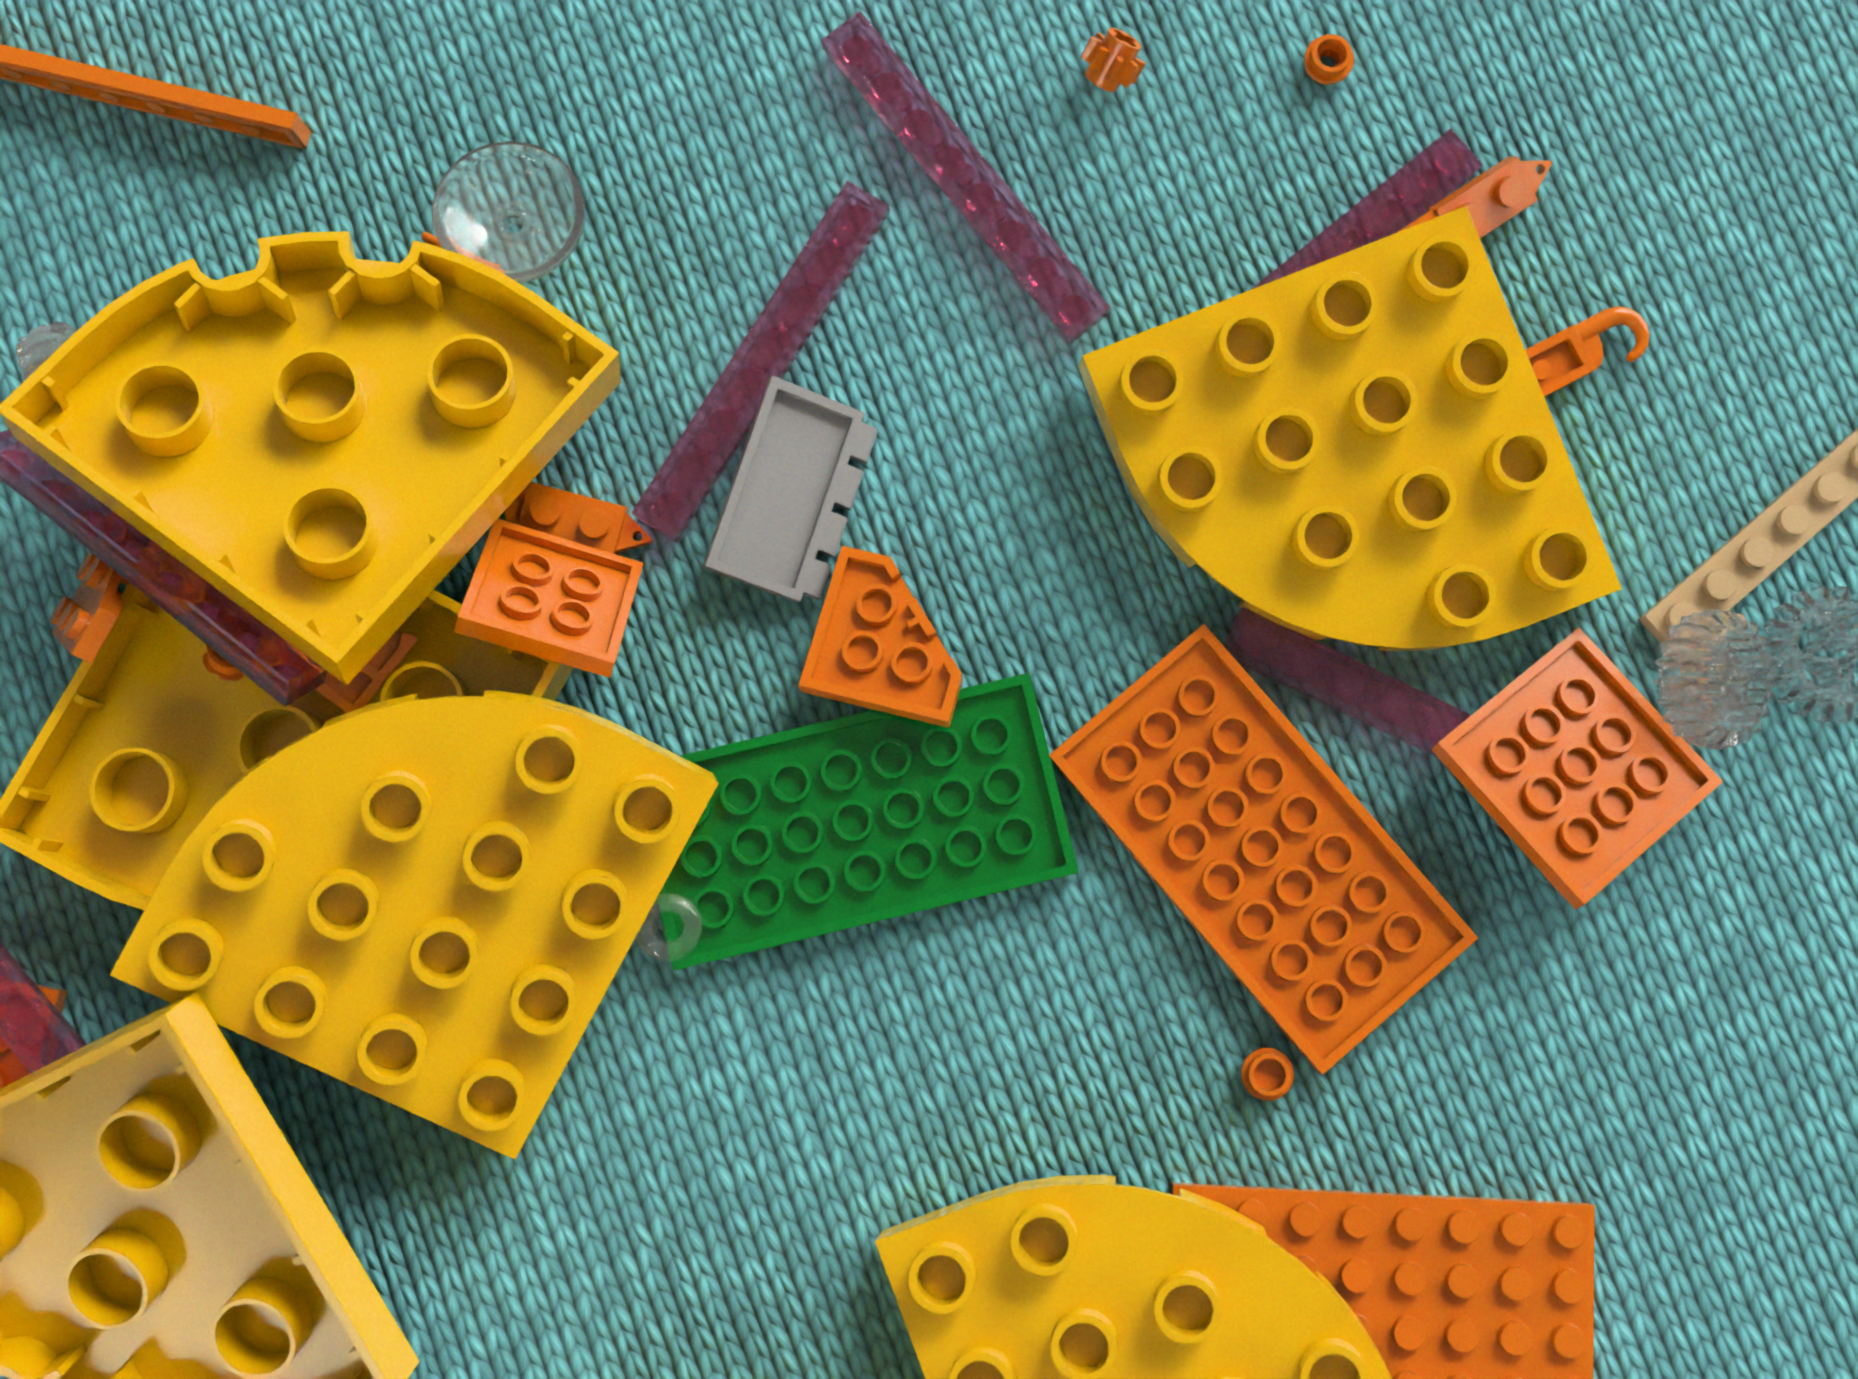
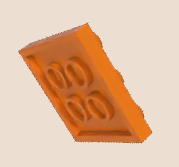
M497 519L492 524L457 616L454 632L610 678L643 562Z

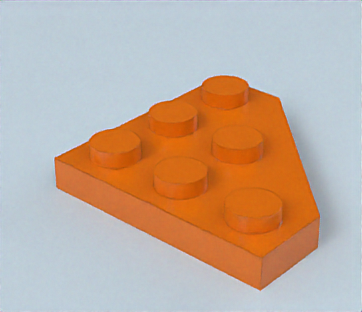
M115 512L110 515L103 528L102 533L107 535L108 538L98 554L91 551L77 572L76 578L82 582L72 599L64 596L50 618V623L56 625L51 634L70 654L90 664L94 661L123 608L122 592L117 590L120 582L128 585L133 580L143 550L140 549L141 542L136 540L140 531Z
M841 546L798 684L800 691L950 728L963 682L961 671L939 640L936 630L917 599L909 591L891 557Z

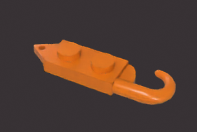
M1518 156L1507 157L1428 208L1427 213L1398 232L1467 206L1479 238H1481L1538 201L1536 192L1551 167L1552 161H1520Z
M1617 306L1604 309L1526 349L1525 351L1544 397L1595 371L1602 364L1604 356L1599 334L1617 325L1629 327L1635 335V346L1627 354L1626 360L1634 362L1640 358L1648 347L1650 336L1647 323L1642 316L1626 307Z
M530 482L505 510V518L508 522L616 555L620 552L653 543L652 538L629 516L630 511L627 507ZM637 534L643 535L640 541L634 540Z

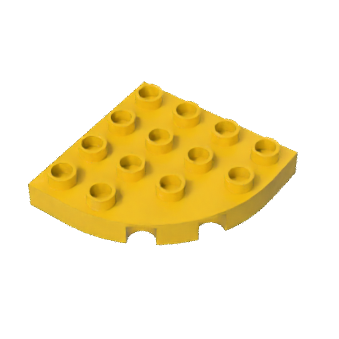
M1467 206L1092 351L1081 358L1078 368L1114 459L1132 497L1153 529L1189 569L1197 564L1217 583L1242 599L1238 607L1279 628L1316 641L1331 638L1364 646L1379 647L1378 651L1434 650L1502 635L1622 589Z
M347 231L302 232L259 238L257 241L260 258L253 270L214 280L202 273L194 258L141 282L105 306L68 338L0 404V417L18 441L345 685H348L621 383L619 352L539 295L504 273L465 255L428 243L413 240L406 258L401 263L357 259L350 233Z
M154 541L136 569L133 580L123 591L121 600L124 601L120 616L94 661L90 664L82 660L0 799L1 843L77 885L109 900L141 910H145L162 876L186 838L229 788L265 757L269 756L271 758L286 746L321 729L327 720L346 713L267 655L280 639V635ZM433 590L397 630V632L412 634L418 639L367 705L411 694H417L418 700L449 696L483 697L484 690L531 695L555 701L574 667L454 632L457 616L462 604ZM234 630L243 633L253 643V651L258 654L256 668L251 673H244L243 678L240 680H221L218 674H211L204 667L203 655L208 651L206 646L211 638L219 632ZM227 655L225 657L227 661H233L236 658L234 655Z
M484 690L483 697L449 696L418 700L417 694H411L372 703L327 720L321 729L286 746L271 758L269 756L265 757L221 796L186 838L162 876L110 976L170 1003L196 990L216 1024L515 1160L719 782L712 772L616 723L581 708L543 697Z
M196 990L0 1089L1 1376L9 1379L409 1378L419 1363V1359Z
M1065 1175L1023 1181L975 1195L884 1229L875 1240L925 1379H1392L1377 1347L1358 1317L1323 1275L1317 1270L1312 1273L1300 1260L1269 1239L1265 1228L1223 1204L1181 1188L1179 1195L1176 1196L1144 1187L1117 1185L1116 1176Z

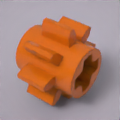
M1109 28L1105 36L1097 32L1095 37H1090L1080 58L1090 63L1085 71V76L1093 84L1109 92H1116L1120 84L1129 88L1130 84L1136 82L1145 66V62L1136 58L1141 49L1140 43L1129 34L1116 28Z

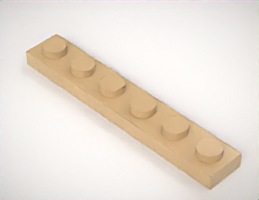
M1858 427L1638 618L1672 657L1684 651L1858 498Z

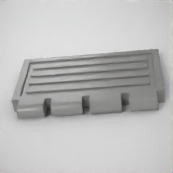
M773 375L769 377L702 568L795 603L800 602L803 595L820 600L832 566L815 559L817 552L829 557H835L848 520L846 517L832 512V508L836 506L844 510L852 509L864 474L862 470L848 465L849 459L867 464L878 433V429L862 422L865 413Z

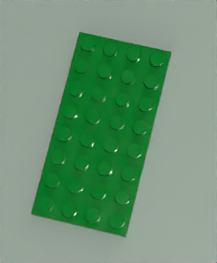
M1030 673L960 689L950 728L877 710H870L680 755V757L712 772L719 784L662 887L657 900L673 971L1078 874L1079 871Z

